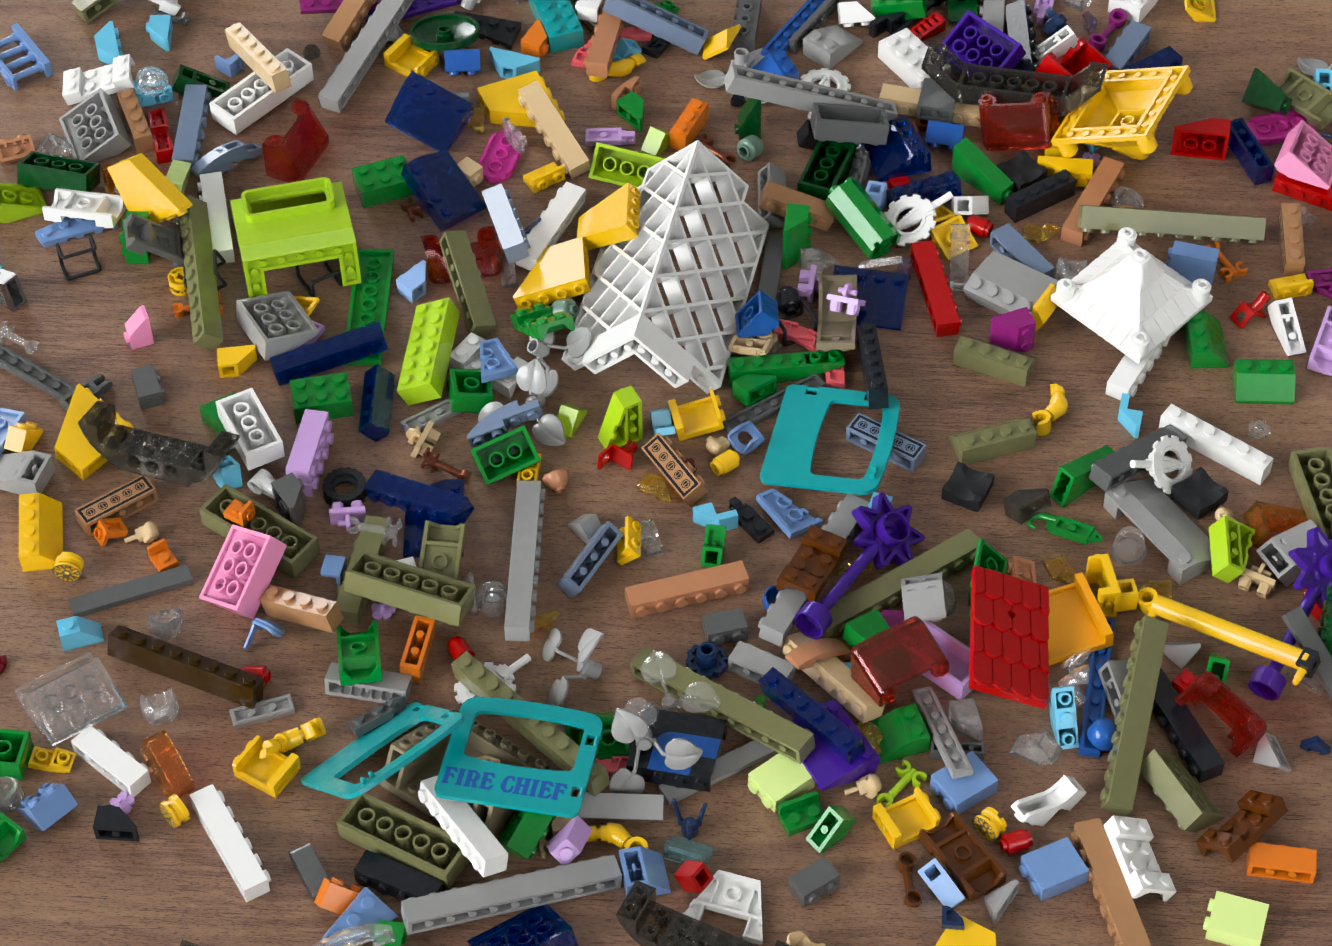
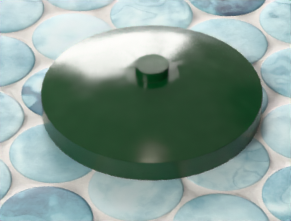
M442 13L419 19L411 25L409 33L411 42L417 47L432 51H447L460 49L474 43L479 38L480 28L479 23L472 17L455 13Z

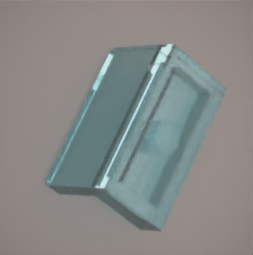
M675 835L672 836L671 841L666 840L664 845V858L681 864L686 860L704 862L707 867L713 853V847Z

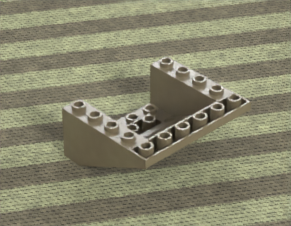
M452 707L449 710L451 712H459L460 709ZM475 719L464 753L466 756L477 758L488 755L500 759L501 764L554 770V767L545 760L536 757L528 750L521 748L510 739H506L496 733L495 730L488 728ZM427 722L391 743L386 765L407 752L442 725ZM452 733L380 784V786L436 821L438 820L430 814L426 805L419 800L418 791L420 790L422 780L438 776ZM468 803L495 838L504 830L515 811L514 809Z

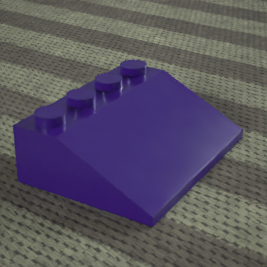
M969 10L935 51L988 87L1015 68L1026 54V51L1019 42Z
M836 699L817 704L791 720L796 725L809 729L814 734L815 748L802 764L821 791L855 782L868 774H875L881 759Z

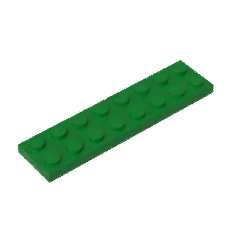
M357 249L362 283L352 285L342 361L343 365L381 366L395 253L394 249Z

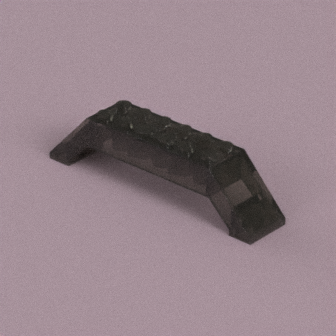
M931 42L928 45L921 65V69L957 103L1056 116L1067 115L1100 92L1108 68L1106 63L1090 62L1089 66L1073 76L967 64L947 48V44Z

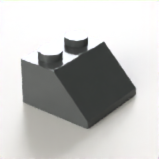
M291 472L271 482L275 508L283 518L300 527L306 511L305 501L307 500L303 493L305 487L302 480L296 478Z

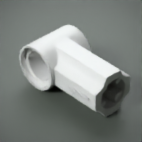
M260 469L248 481L247 485L253 493L257 495L263 493L274 499L271 482L275 481V479L267 470Z

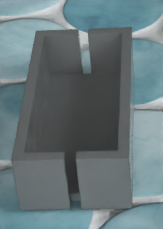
M813 103L810 123L814 139L819 141H836L838 143L853 142L855 144L867 143L875 146L886 145L890 125L885 108Z

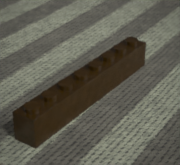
M118 625L108 635L109 656L253 709L256 703L260 702L263 698L264 678L125 626Z

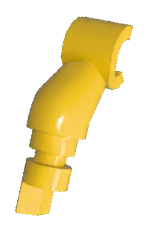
M638 53L632 54L626 59L614 61L611 64L608 76L624 77L630 74L634 68L646 62V59ZM588 76L589 80L593 82H601L606 79Z
M1050 384L1051 400L1045 410L1032 413V421L1034 424H1037L1038 436L1042 437L1051 432V422L1063 416L1067 411L1068 401L1065 398V389L1059 384Z
M317 717L301 724V729H298V727L276 734L272 739L264 741L263 750L260 751L259 758H265L277 752L285 753L304 743L303 739L306 742H310L326 735V729L321 718Z
M609 822L607 825H601V828H597V825L589 826L592 832L587 842H595L597 839H601V841H608V843H613L621 849L637 846L649 849L645 839L637 836L632 837L621 824Z

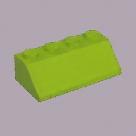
M596 142L589 178L624 186L629 182L633 187H639L643 183L647 169L666 158Z

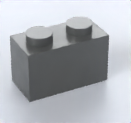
M154 365L131 369L141 410L163 405V396H166L163 385H159L162 380L160 372H155Z
M742 607L702 615V630L706 642H714L717 646L748 639V625Z
M824 856L790 876L788 889L804 908L809 904L817 903L824 895L835 892L839 887L840 874Z

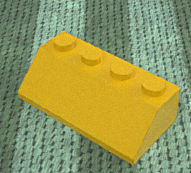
M39 492L20 494L19 560L22 571L53 569L57 555H61L63 552V503Z

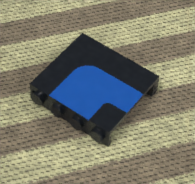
M644 707L641 718L646 721L652 731V738L657 739V743L663 751H665V746L669 741L682 738L702 748L703 753L699 760L691 767L684 770H673L665 765L666 756H662L657 748L652 745L650 749L640 751L636 774L641 775L645 782L657 785L664 784L676 788L711 792V776L721 741L726 740L727 720ZM635 740L633 741L626 764V769L631 772L633 771L637 746Z

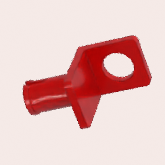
M1262 290L1253 303L1242 301L1231 314L1230 319L1240 329H1243L1253 316L1266 318L1267 315L1262 311V308L1272 297ZM1244 311L1245 319L1240 322L1237 319L1238 313Z
M629 440L620 448L611 443L599 454L597 469L601 470L607 463L613 461L630 470L633 463V453L638 449L637 444Z

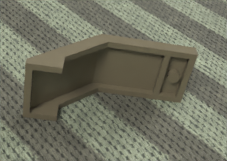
M819 275L816 350L850 351L855 349L857 316L846 314L848 303H843L842 313L830 311V300L826 298L827 294L842 296V293H838V288H844L846 283L852 284L853 290H857V275Z

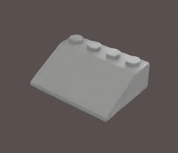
M101 88L59 118L75 159L97 162L117 156L131 146L113 98Z
M993 250L972 273L963 290L967 299L999 314L1027 307L1032 315L1034 304L1051 283L1057 287L1058 280Z
M290 290L236 300V320L264 360L283 357L319 334L318 328Z

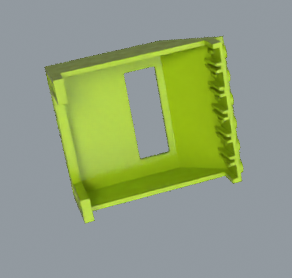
M321 177L246 190L242 192L241 199L230 200L249 298L268 294L264 271L339 258L343 286L362 283L356 239L341 181L331 183L329 178Z

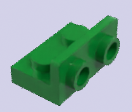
M818 791L804 793L798 798L785 800L778 805V818L788 837L813 828L825 812L819 802Z

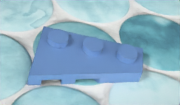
M498 337L480 342L482 383L508 378L517 374L518 367Z

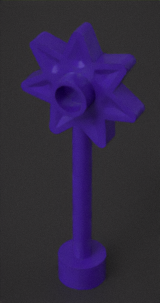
M881 492L873 497L871 508L859 506L852 511L853 517L863 529L853 540V545L865 549L820 603L808 601L795 615V624L804 635L809 638L818 639L826 632L833 621L829 611L872 560L874 561V567L880 570L890 560L901 566L913 559L910 546L919 544L925 537L909 524L912 513L910 505L894 509L885 493Z
M1319 527L1307 531V548H1296L1288 553L1289 557L1302 569L1294 582V589H1308L1300 604L1307 617H1309L1316 601L1319 608L1323 609L1324 600H1328L1326 597L1327 586H1331L1332 539L1329 540ZM1287 629L1282 642L1294 646L1296 640L1290 630ZM1271 660L1268 667L1257 666L1248 682L1249 689L1263 699L1270 701L1278 700L1287 683L1286 678L1280 673L1284 664Z

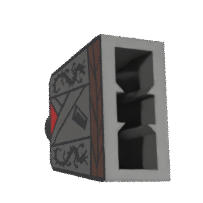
M0 268V304L14 312L27 300L17 274Z

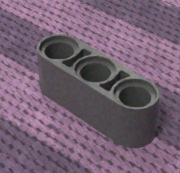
M310 843L288 851L304 887L314 902L323 879L329 878Z

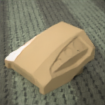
M771 331L765 336L739 338L736 334L729 345V351L752 356L766 355L774 343L778 341V335L772 334Z

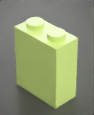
M780 753L748 773L749 790L753 794H757L761 798L763 805L766 808H770L774 813L778 812V805L783 801L798 798L815 787V781L802 763L799 764Z
M1216 891L1215 899L1210 898L1207 911L1211 912L1210 917H1205L1203 929L1207 930L1205 939L1230 946H1260L1269 904Z

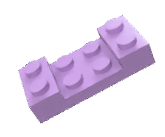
M1328 306L1310 354L1307 369L1332 376V307Z

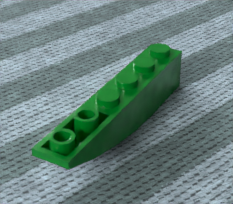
M841 350L728 358L727 377L730 388H732L733 380L745 374L775 375L777 383L806 378L812 374L818 375L845 366V360Z

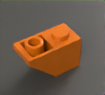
M332 877V880L324 878L314 903L321 908L341 914L363 888L352 884L351 887L344 885L345 881L336 877Z

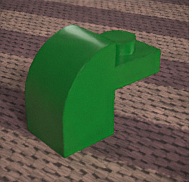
M706 524L700 566L714 567L723 564L727 526Z

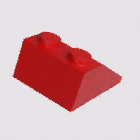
M1209 118L1175 126L1170 155L1225 161L1231 120Z

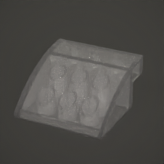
M90 652L14 689L15 696L27 716L51 746L128 708L126 701L99 657L93 658Z

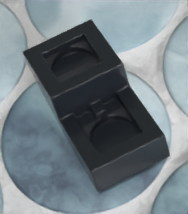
M890 13L870 21L869 35L875 38L885 31L892 33L904 23L905 13Z
M652 34L651 40L642 47V53L657 59L671 43Z

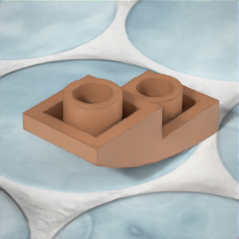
M635 76L627 80L612 93V109L616 110V100L633 91L639 95L641 91L640 77Z

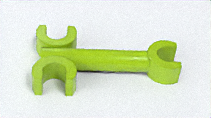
M903 760L902 767L905 769L895 768V774L901 777V779L888 793L878 795L877 804L882 801L888 802L886 807L893 804V799L910 781L914 788H920L921 783L917 779H922L926 782L927 774L911 768V764L907 760Z

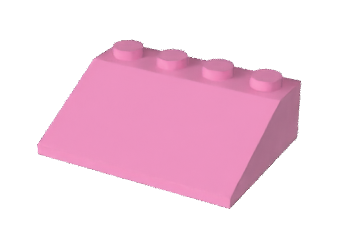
M1302 119L1287 134L1274 166L1280 173L1285 174L1289 178L1328 190L1332 184V145Z
M232 524L199 599L238 615L254 619L261 604L259 599L267 590L287 545L270 535Z

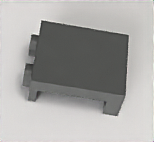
M924 78L917 104L916 119L952 124L957 96H959L960 83Z

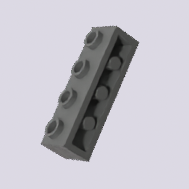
M737 0L736 8L738 9H735L734 20L737 21H733V26L740 24L741 28L732 42L734 43V51L737 48H745L749 52L755 50L762 0Z

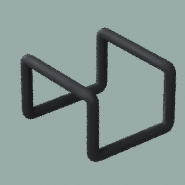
M92 234L88 235L91 248L68 255H63L59 243H56L60 266L66 280L70 281L98 273L102 270L95 250L97 246ZM92 252L98 269L69 277L63 259Z
M214 249L213 270L215 276L222 282V285L217 286V290L225 288L227 283L217 272V268L225 265L226 260ZM217 257H218L222 262L217 263ZM183 262L184 286L187 288L185 265Z
M328 260L324 261V264L330 273L311 281L310 288L300 275L299 265L295 266L298 279L311 297H315L314 284L332 276L339 286H343L341 271H333L328 264Z
M804 298L800 300V312L781 318L790 320L801 316L804 313L805 306L814 320V331L817 332L818 320ZM779 319V326L783 331V346L795 344L794 341L787 342V330Z

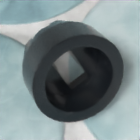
M733 94L730 104L735 107H741L744 104L745 98L744 96Z

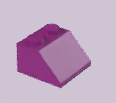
M1024 307L992 317L989 343L1018 352L1032 349L1034 346L1036 321L1028 308Z

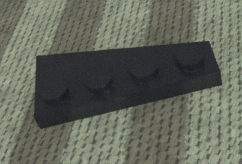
M456 10L454 12L455 14L472 17L479 23L480 39L484 40V38H487L498 46L499 44L505 45L506 49L512 50L521 30V22Z

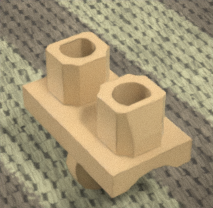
M430 420L422 433L420 432L421 428L418 426L409 428L406 432L409 444L417 442L410 455L414 458L418 454L423 456L427 447H430L431 452L433 446L427 444L425 440L436 444L441 434L432 428L434 423Z
M1262 563L1260 568L1252 565L1251 570L1245 568V572L1239 575L1238 588L1249 591L1251 584L1258 586L1256 595L1266 599L1270 592H1274L1276 580L1270 578L1272 572L1265 570L1267 564Z

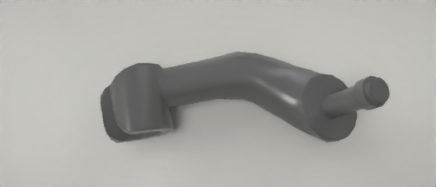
M152 5V9L155 11L154 15H166L163 11L158 10L155 5ZM182 12L180 17H171L172 24L180 23L183 26H187L191 18H185L186 12Z

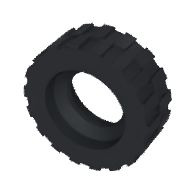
M351 467L335 469L328 473L327 477L323 480L324 499L331 508L333 502H341L344 507H351V502L361 500L364 503L365 498H367L365 476L357 471V469H351ZM350 483L354 485L355 490L350 494L340 495L336 493L335 488L340 484Z

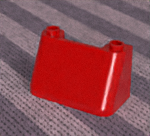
M1082 37L1078 39L1074 49L1070 47L1066 54L1058 58L1052 52L1048 53L1034 72L1032 78L1039 84L1071 94L1079 93L1094 72L1110 71L1113 64Z

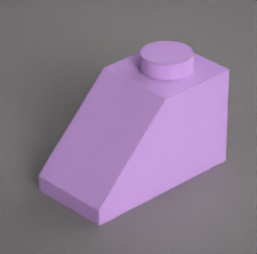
M579 816L574 817L546 843L550 854L559 863L568 865L581 853L592 829Z

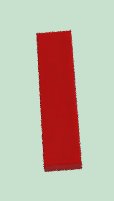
M165 109L147 110L157 163L172 162L173 145Z

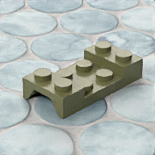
M1289 67L1284 80L1277 86L1292 99L1291 109L1306 117L1307 123L1321 131L1332 121V92Z
M425 520L418 568L459 580L463 547L465 548L468 532L466 524H458L456 526L443 525Z

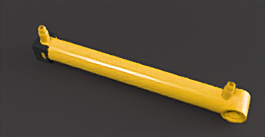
M1143 588L1138 592V603L1143 614L1153 618L1157 615L1294 668L1297 672L1292 681L1293 685L1297 686L1304 676L1311 679L1321 663L1319 651L1306 646L1304 649L1295 647L1159 595L1153 588Z

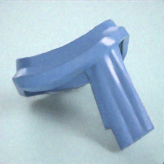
M751 421L739 424L728 434L730 444L741 455L750 453L763 444L765 440L762 433ZM740 432H747L751 435L752 440L747 445L739 441L738 435Z
M255 618L251 623L252 626L243 648L249 650L257 629L262 630L264 628L275 637H282L286 631L283 626L273 621Z

